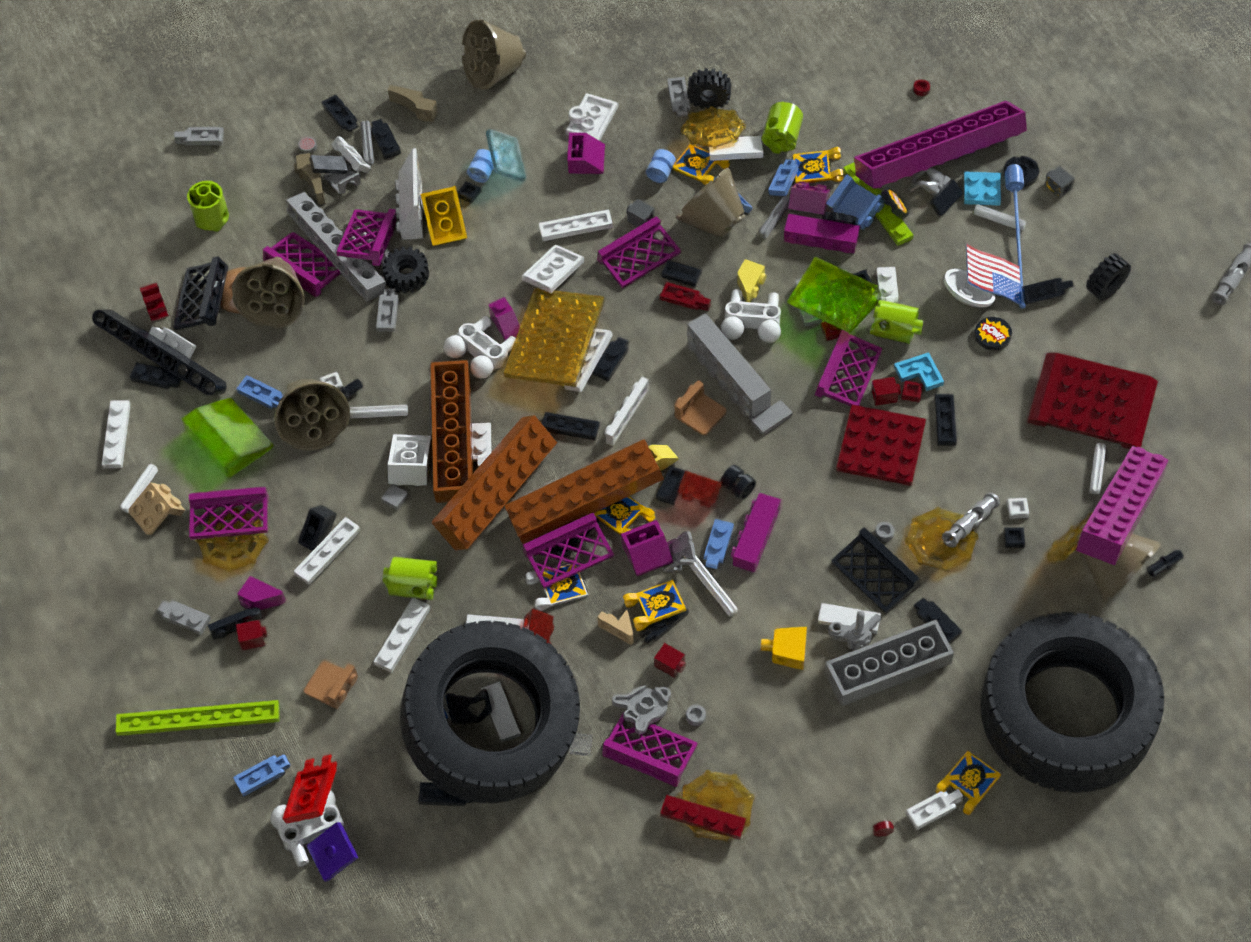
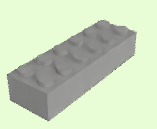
M705 313L689 322L686 332V344L689 351L694 352L700 364L707 367L710 376L717 379L721 389L727 391L734 404H738L742 414L745 417L748 416L751 420L771 406V389Z
M937 620L826 661L825 675L840 705L844 706L952 664L954 652Z

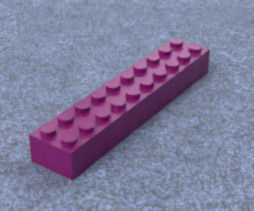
M1006 100L855 156L856 176L873 189L881 188L888 183L897 182L901 178L914 175V173L926 171L930 167L942 165L944 162L952 159H958L962 155L975 152V150L987 148L991 144L1003 142L1005 139L1013 136H1019L1020 133L1027 131L1026 112Z
M1132 446L1083 528L1076 551L1115 566L1160 485L1169 459L1164 458L1160 454L1147 452L1141 447Z

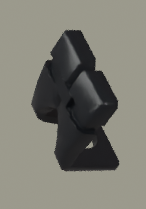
M482 689L474 697L455 695L453 693H447L445 696L453 724L479 723L492 712L487 689ZM484 699L485 708L479 716L472 714L468 710L469 705Z

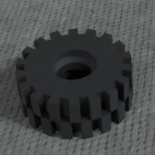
M704 68V71L700 69L697 70V73L693 72L688 80L687 98L689 102H694L695 107L699 105L700 109L705 107L707 110H711V108L717 110L718 106L720 108L724 107V104L727 105L731 97L730 77L727 78L728 75L726 73L722 74L720 70L716 72L713 68L711 71L708 68Z
M404 246L398 251L396 248L393 254L389 252L388 258H384V263L382 264L386 284L387 286L389 285L390 289L395 288L397 293H400V290H402L403 294H407L409 290L411 293H414V289H422L421 284L423 286L426 285V280L429 279V267L427 258L423 252L420 253L419 249L416 248L413 251V247L405 249ZM404 268L413 269L409 274L399 273Z
M1116 253L1104 258V261L1100 262L1097 268H1094V272L1089 275V279L1086 281V289L1100 301L1110 298L1112 294L1114 295L1116 290L1120 289L1121 285L1126 282V278L1129 277V273L1132 270L1131 264Z

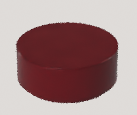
M919 79L913 84V92L917 96H926L930 93L931 85L927 80Z
M881 821L874 824L872 830L874 836L883 837L892 834L894 827L890 821Z

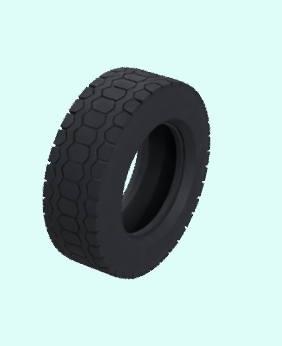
M1057 612L1047 614L1046 617L1042 615L1032 620L1030 619L1016 627L1004 638L990 660L980 700L984 731L994 751L999 757L1001 756V760L1009 768L1012 766V770L1022 777L1024 775V779L1035 785L1038 782V786L1050 790L1053 787L1054 791L1065 793L1067 790L1069 793H1081L1082 790L1085 793L1110 787L1126 778L1139 766L1146 757L1159 730L1164 711V689L1158 668L1144 646L1141 647L1142 644L1133 636L1130 637V633L1121 627L1117 629L1118 625L1108 620L1104 623L1103 618L1093 615L1089 618V614L1076 613L1075 616L1074 612H1061V614ZM1070 667L1085 671L1099 679L1110 691L1116 705L1117 721L1104 732L1090 737H1070L1056 733L1043 725L1032 713L1025 695L1026 684L1035 675L1051 668Z
M491 620L479 621L478 623L475 621L466 623L463 626H457L450 629V632L446 631L441 634L416 659L408 675L401 700L400 726L404 745H406L405 747L410 758H412L418 770H421V773L429 781H432L433 785L441 790H445L446 793L454 797L459 796V799L470 802L473 800V802L485 804L488 802V804L512 801L528 795L545 784L556 773L576 736L580 716V699L578 687L569 665H566L567 662L560 653H557L558 650L550 643H546L547 640L538 634L533 635V631L525 627L521 629L519 625L512 623L507 625L506 622L493 621V623ZM495 673L505 676L517 683L529 696L535 711L534 732L526 741L509 750L490 752L476 749L459 739L449 727L443 709L444 695L453 684L472 674Z

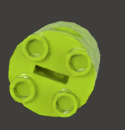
M777 102L769 108L762 141L771 149V152L779 154L780 152L795 149L803 120L801 109L788 102Z
M201 181L189 189L187 199L195 225L203 230L220 231L229 218L222 188L213 181Z
M879 300L878 305L875 307L873 315L875 320L872 323L870 334L911 344L913 335L921 334L924 321L918 319L919 308Z
M394 556L390 567L384 568L382 577L389 596L433 600L434 589L432 587L437 586L438 576L434 575L437 571V561Z

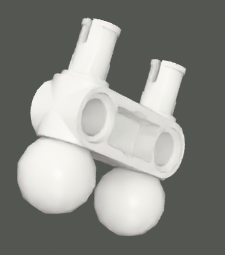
M733 290L731 302L725 307V318L721 324V332L727 339L734 340L741 337L744 328L758 329L759 338L763 342L773 343L777 341L781 334L779 326L781 309L778 307L779 295L777 293H769L767 304L742 302L741 290Z
M484 316L475 324L467 323L461 325L459 332L448 337L443 346L445 353L451 358H459L466 351L473 355L475 358L471 361L470 370L479 379L487 378L491 375L493 369L501 368L504 365V360L508 358V353L518 345L517 339L513 336L499 344L485 334L483 331L491 326V320L487 316Z
M331 790L321 817L286 824L282 819L287 806L285 804L277 806L271 813V824L274 828L278 829L285 849L292 852L298 867L309 863L303 845L312 842L336 822H341L342 826L344 825L339 810L335 805V795ZM328 816H335L332 822L325 821ZM292 832L297 834L294 839H287L288 834Z

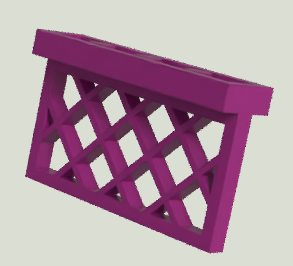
M389 208L387 213L355 209L336 251L337 256L372 260V265L380 266L396 227V209ZM357 216H361V217H365V218L359 220V219L357 218ZM367 222H371V223H372V224L367 225V226L364 225V224L367 223ZM357 226H360V227H361L360 229H357V230H354V229H353L354 227H357ZM375 228L378 229V230L375 231V232H371V231H370V230L375 229ZM364 232L367 233V235H364V236H362V237L359 235V234H362V233H364ZM354 236L357 238L351 241L349 240V238ZM369 239H373V240H374V241L369 242V243L366 242V241L369 240ZM359 243H362V244H363L362 246H359V247H356V246H355L356 244H359ZM348 247L351 248V250H349V251L343 250V249H346V248H348ZM366 249H368V250L370 251L369 253H363V252H361V251H364V250H366Z
M657 216L598 250V262L607 268L622 289L666 263L667 260H671L681 254L679 247L660 225L661 221ZM660 232L663 236V241L652 239L655 233ZM640 242L649 243L648 250L638 248V244ZM651 243L662 245L661 252L650 250ZM663 247H672L674 252L670 254L664 253ZM627 250L634 251V258L623 257V253ZM636 253L647 254L646 261L635 259ZM649 254L660 256L659 261H648ZM612 259L620 260L619 267L611 266L608 261ZM622 261L632 262V269L621 268ZM634 264H643L645 269L642 271L633 270ZM620 272L629 273L630 278L623 282L619 274Z
M291 232L271 248L266 246L262 249L263 261L273 259L274 257H281L296 272L302 289L314 297L319 296L321 289L341 274L339 269L327 271V267H335L332 262L328 260L319 248L295 232ZM294 239L299 244H288V242ZM286 249V253L283 254L276 252L277 250ZM288 249H299V253H288ZM301 249H309L312 253H301ZM299 258V262H291L288 259ZM301 258H312V262H301ZM314 258H323L325 262H314ZM302 267H312L313 271H305ZM314 267H325V271H315ZM315 276H326V278L319 281Z
M843 328L814 395L820 398L824 395L850 407L852 404L859 406L883 348L850 335V330ZM849 341L856 343L859 348L851 351L848 345ZM870 349L877 353L876 356L868 358L865 351ZM861 352L864 359L856 361L853 354ZM850 356L853 363L845 365L842 358ZM867 363L870 370L862 372L859 365ZM855 367L858 374L851 376L847 369ZM843 370L846 378L839 380L836 372ZM861 378L864 385L856 387L853 380ZM849 381L852 389L844 391L841 383ZM837 385L840 390V392L836 394L831 391H828L831 386ZM854 392L858 398L857 401L850 400L847 394Z
M266 486L189 493L190 540L268 533L269 495ZM263 503V508L259 512L252 509L255 504ZM242 505L244 509L239 514L232 510L236 506ZM218 507L226 509L219 516L213 512ZM196 509H204L206 511L200 518L195 515ZM250 511L254 516L247 522L242 517ZM228 513H231L235 518L229 523L225 522L223 518ZM212 515L216 519L210 525L206 524L203 520ZM258 518L263 521V527H254L252 524ZM238 520L245 524L241 529H235L232 526ZM219 522L225 525L221 531L213 529ZM199 524H202L204 527H206L204 531L200 533H194L195 528Z
M594 513L523 544V553L528 558L543 589L614 557V553L603 535ZM595 528L598 534L596 541L585 537L587 531ZM572 538L580 539L579 549L568 546L569 540ZM584 541L595 544L592 553L581 550ZM559 546L564 548L561 557L550 553L553 547ZM596 546L604 547L607 554L603 556L594 554ZM566 549L577 552L574 561L563 558ZM579 553L590 556L589 562L586 564L578 563ZM537 554L546 556L544 564L536 563L533 556ZM549 557L560 560L557 569L546 566ZM562 561L573 565L571 571L563 572L559 570ZM544 569L554 572V578L545 582L542 576Z
M622 714L610 737L606 738L603 744L602 756L677 787L686 766L698 746V742L654 724H650L647 729L652 731L653 735L643 737L642 734H638L640 739L629 741L627 734L636 732L635 727L625 730L623 726L625 719ZM624 736L626 743L619 744L614 742V739ZM668 737L672 743L662 745L659 738ZM656 740L658 747L648 749L646 742ZM642 743L645 749L638 752L633 750L632 746ZM685 744L691 748L689 751L681 753L678 746ZM674 747L677 754L667 757L664 750ZM661 751L662 759L652 758V753ZM679 759L681 762L680 768L671 766L670 761Z

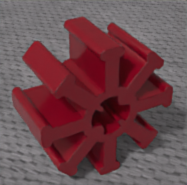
M157 282L139 288L151 322L169 317Z

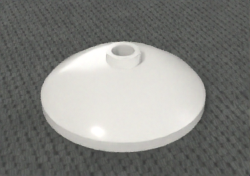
M951 269L946 272L944 284L957 301L977 308L992 305L995 300V294L980 290L969 284L966 270Z

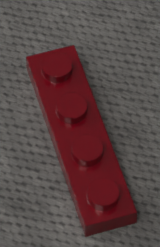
M666 795L660 811L661 817L741 840L747 818L670 795Z

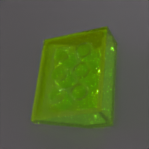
M814 257L788 299L787 304L845 332L851 333L873 310L881 297V292L877 285L820 258Z
M231 397L198 407L181 418L185 431L228 479L274 448V444Z

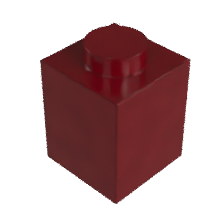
M895 377L872 380L871 392L875 406L897 403L901 389L899 383L896 384Z
M260 620L236 624L238 640L242 651L266 646L265 638H268L266 626L262 627Z
M664 643L654 657V667L675 678L686 667L685 654Z

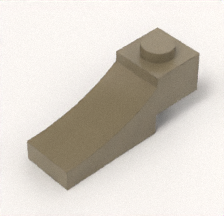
M389 85L388 96L390 102L400 104L412 110L417 115V119L434 122L438 113L435 100L423 98V94L420 91Z
M310 153L296 155L297 163H294L295 173H299L300 180L304 179L311 186L316 195L318 205L325 204L321 173H313L309 160Z

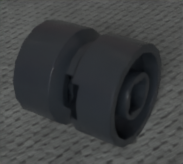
M733 464L722 475L720 484L727 490H732V493L740 500H744L752 493L757 481L749 474H744V470L739 466Z

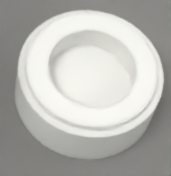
M580 106L571 108L569 110L570 121L576 124L584 122L586 120V110Z

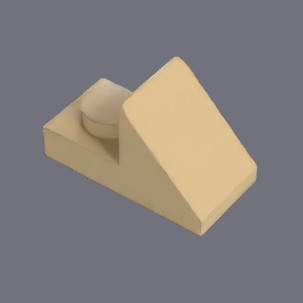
M628 610L624 612L619 621L612 614L607 615L604 612L599 614L597 617L598 627L630 645L634 643Z

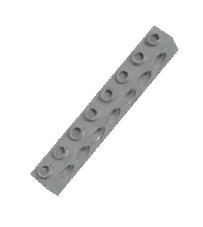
M303 192L286 200V213L326 255L328 260L340 270V273L366 302L383 295L386 281L382 275L377 273L372 264H369L366 259L337 256L336 251L344 233L335 226L334 222L325 215L324 211L315 204L311 197ZM348 247V248L343 249V250L349 251V250H351V248Z

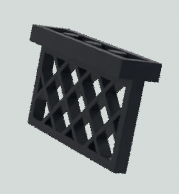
M219 256L212 257L210 263L186 269L173 325L175 330L207 324L209 327L216 326L229 267ZM198 272V273L191 279L192 273ZM203 276L204 278L196 285L195 283ZM206 284V288L202 291L201 288ZM194 285L195 288L187 295L188 290ZM198 291H200L201 293L194 300H192V298L198 293ZM189 301H191V303L184 309L185 305ZM196 306L197 308L189 315L188 313ZM187 315L188 318L181 323V320Z
M865 527L859 531V535L831 560V563L885 614L892 610L913 589L916 590L921 585L920 578ZM860 542L865 547V553H853V547ZM842 557H851L850 566H842L838 561ZM853 557H864V566H853ZM867 557H876L878 559V566H867ZM853 570H864V579L854 578ZM867 570H878V579H867ZM881 570H890L892 578L881 579ZM867 583H878V592H869L867 590ZM881 583H892V592H881ZM895 583H904L907 588L904 591L895 592ZM880 596H892V602L885 607L880 602Z

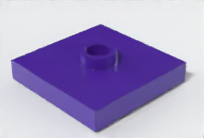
M336 822L306 845L324 881H329L358 859L341 822Z

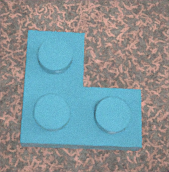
M929 352L894 364V369L901 382L919 377L926 391L944 386V380Z

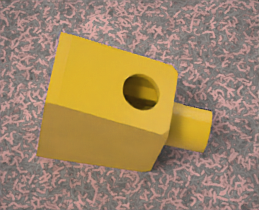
M807 627L774 629V640L761 639V651H771L772 662L775 664L804 670Z

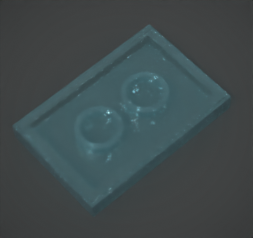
M488 129L485 133L494 173L524 182L526 175L517 138Z

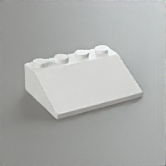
M414 148L399 171V180H396V189L399 190V194H396V202L399 204V208H396L397 219H400V222H396L397 233H401L402 240L423 238L422 180L417 151Z

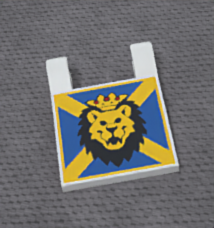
M562 565L559 570L569 572L573 565ZM544 570L542 576L545 582L553 579L555 573ZM534 571L526 573L528 585L539 582ZM580 572L545 588L544 591L547 598L536 599L535 607L537 611H543L550 606L588 597Z

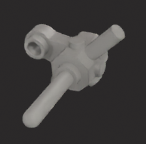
M860 610L857 612L856 622L851 626L843 625L840 622H833L829 625L828 634L834 640L840 639L847 642V647L855 651L870 644L872 633L869 631L881 620V617L875 614L864 624L865 613ZM838 627L840 630L836 631L833 628Z

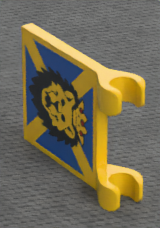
M690 144L675 162L672 170L706 185L711 180H714L712 175L707 174L716 163L723 169L728 168L730 164L728 163L729 160L711 161L709 151Z
M834 147L826 151L793 154V160H797L798 171L795 176L796 184L799 181L808 183L829 180L841 182L844 179L843 170L837 169L830 172L829 158L835 160L841 158L840 147Z
M630 496L594 513L599 521L620 535L631 530L628 527L640 514L648 522H652L655 519V513L652 509L644 507Z
M673 580L638 593H628L623 596L627 608L633 607L636 603L640 602L645 616L633 619L637 631L645 629L652 623L686 611V607Z
M967 750L946 777L938 783L935 792H946L949 786L956 790L959 789L964 796L969 798L963 809V813L969 816L1002 774Z

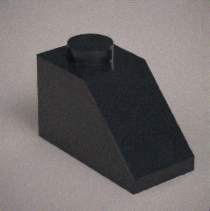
M323 505L310 508L298 543L313 551L331 531L337 513Z

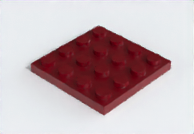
M852 404L836 471L912 486L926 419Z

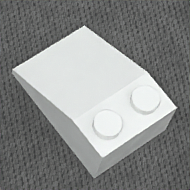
M393 434L388 460V484L427 485L431 436Z

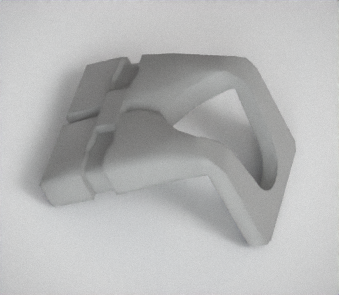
M346 163L348 169L346 174L327 173L324 175L325 180L340 195L345 193L347 183L356 186L361 184L359 173H354L348 163Z
M929 168L926 171L914 174L909 191L912 192L922 186L935 196L951 179L946 175H942V172ZM924 172H927L931 179V182L922 180L916 182Z
M685 531L678 538L667 542L673 564L665 568L664 572L677 573L682 570V565H691L696 561L694 543H692L693 539L689 531Z

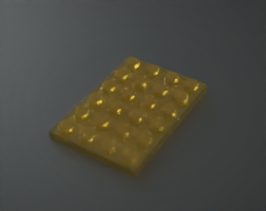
M534 288L505 367L504 377L576 387L605 303L604 296L555 290L549 293L543 289Z

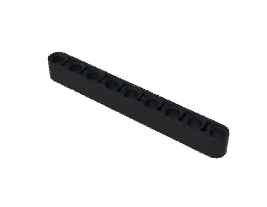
M100 309L93 312L92 321L96 326L207 396L225 393L227 386L223 379L111 309Z

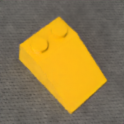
M456 186L422 193L421 199L432 246L467 239Z

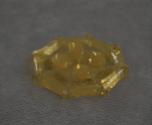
M710 106L709 109L691 112L685 124L681 126L680 131L688 138L691 145H701L716 149V147L728 143L738 142L740 134L746 129V122L741 120L737 115V111L733 109L724 110Z
M937 506L935 509L922 515L914 516L911 519L912 524L908 536L905 538V544L909 546L920 566L926 565L948 572V570L965 562L969 563L972 560V553L976 541L979 539L978 534L975 533L973 528L964 539L958 541V545L955 547H949L942 543V541H937L938 537H942L943 533L949 531L954 524L948 520H941V517L952 519L956 522L964 516V513H955ZM936 517V521L929 525L923 523ZM918 528L923 531L921 538H916ZM962 542H968L965 551L960 549ZM917 545H921L926 553L922 554ZM955 555L958 556L953 560L947 561V559L950 557H953ZM937 556L942 562L930 559L929 557Z
M238 508L233 509V511L237 514L241 512V510H238ZM228 513L223 518V520L225 521L231 518L233 520L235 516H233L231 513ZM246 513L242 518L249 521L254 515ZM211 515L208 518L207 524L210 525L216 518ZM259 518L252 524L254 527H263ZM237 521L232 527L241 529L245 524ZM218 523L215 526V531H221L225 525ZM259 533L258 535H237L234 542H229L228 538L233 536L196 539V542L199 544L203 562L206 565L210 564L226 570L227 573H231L232 570L257 563V558L265 544H268L269 538L266 536V533ZM207 543H213L214 549L209 552ZM257 543L252 553H250L248 549L251 544ZM217 555L226 557L227 562L216 559L215 557ZM243 555L246 556V558L232 562L233 558L238 559L241 558Z
M1093 512L1089 513L1085 519L1076 525H1071L1070 529L1059 540H1055L1052 543V549L1046 554L1049 562L1064 561L1071 553L1076 551L1082 530Z
M708 769L687 785L684 784L682 787L683 800L690 801L692 796L696 799L697 804L714 808L711 806L712 804L718 802L722 805L718 810L738 815V805L744 804L741 817L747 818L745 827L751 825L750 819L755 797L740 781L737 774L711 772ZM712 780L728 782L726 787L713 785ZM707 781V787H704L699 793L695 791L696 788ZM733 785L743 797L737 798L734 795V792L731 790ZM688 825L698 839L702 837L728 842V839L731 838Z

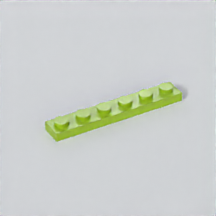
M854 163L843 167L844 174L852 177L856 184L876 196L878 194L881 195L882 191L879 188L873 189L856 176ZM884 202L882 210L876 213L875 216L896 245L899 246L913 240L914 235L905 222L893 214L891 206H887Z

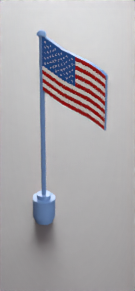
M1012 164L1006 168L1005 183L1006 189L1014 194L1018 266L1001 257L979 251L966 244L967 280L972 286L1002 296L1018 304L1021 309H1024L1026 304L1024 303L1021 287L1023 286L1017 200V192L1024 187L1021 167L1017 164Z

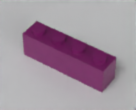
M788 214L784 230V242L855 254L860 226Z
M760 492L757 499L752 500L751 514L746 515L744 531L740 530L737 538L739 543L737 547H733L730 556L733 558V566L754 573L781 510V499Z

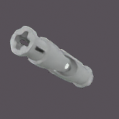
M1251 243L1244 244L1243 251L1237 255L1228 272L1219 283L1218 290L1212 294V300L1215 303L1225 305L1228 296L1234 292L1240 280L1251 265Z
M994 493L984 495L982 501H978L962 518L952 525L949 531L943 533V542L949 547L958 545V541L964 539L971 532L972 527H977L990 515L993 508L996 509L1000 505L997 495Z

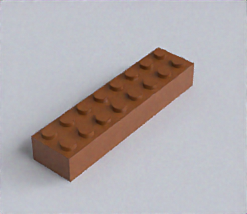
M468 360L431 363L433 492L436 503L449 502L473 474L471 388Z
M535 415L522 417L432 520V525L455 551L465 550L471 546L557 444L556 440Z
M643 439L504 506L522 544H525L586 515L595 513L664 480L646 440Z

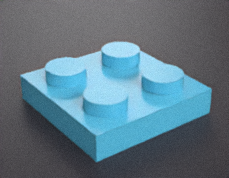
M964 172V204L1000 206V173Z

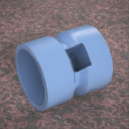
M477 150L467 170L468 176L476 182H487L497 162V157L489 150Z
M664 149L656 150L652 161L647 167V177L657 183L666 182L675 164V156Z

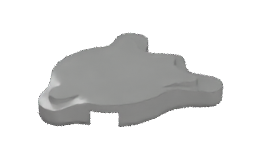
M640 686L629 694L614 695L612 697V704L615 707L626 708L627 710L624 712L623 718L634 723L636 733L644 734L650 724L659 721L666 714L671 691L667 687L651 689L646 688V686Z

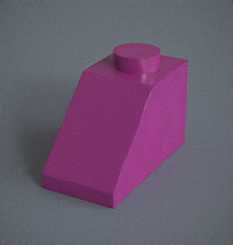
M505 297L488 304L490 318L505 341L510 336L516 339L523 336L516 315Z
M249 576L237 593L241 606L246 609L259 608L263 610L282 605L286 602L283 591L252 576Z

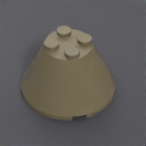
M474 20L468 24L464 31L461 45H464V55H461L462 65L467 79L475 88H480L481 90L489 89L519 69L523 59L526 58V51L523 49L518 35H513L489 22Z
M724 169L718 174L716 179L706 184L681 209L683 213L681 215L677 214L675 218L680 222L717 237L726 236L733 229L731 227L733 224L736 225L746 217L743 214L744 209L730 169Z
M274 257L273 259L243 269L236 276L232 284V300L236 309L244 318L258 326L285 327L296 321L303 311L305 296L301 284L292 266L281 257Z
M300 379L287 385V389L275 410V427L281 439L296 449H320L336 441V437L342 431H345L350 419V407L345 395L337 387L313 379Z
M1132 534L1115 566L1084 554L1083 556L1102 600L1107 603L1109 598H1112L1143 567V564L1154 555L1161 544L1157 541Z

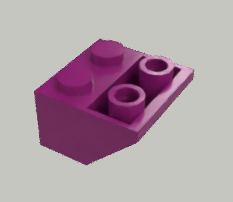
M569 133L568 174H604L605 144L588 133Z
M799 181V183L791 187L788 209L823 215V212L826 211V202L829 199L831 189H826L827 186L816 184L813 187L809 186L808 182Z
M657 520L621 534V545L636 576L673 563L665 535Z

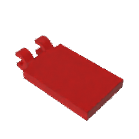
M331 754L322 757L321 767L313 765L314 758L307 759L304 763L303 771L297 773L282 818L286 824L322 816L337 771V762H331Z

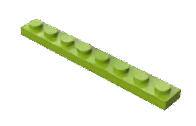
M279 701L116 714L117 736L280 722Z

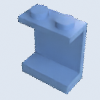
M846 175L826 202V205L833 212L859 218L857 226H860L859 228L864 231L866 227L872 224L875 214L882 210L884 201L881 195L878 194L876 196L856 184L852 177Z

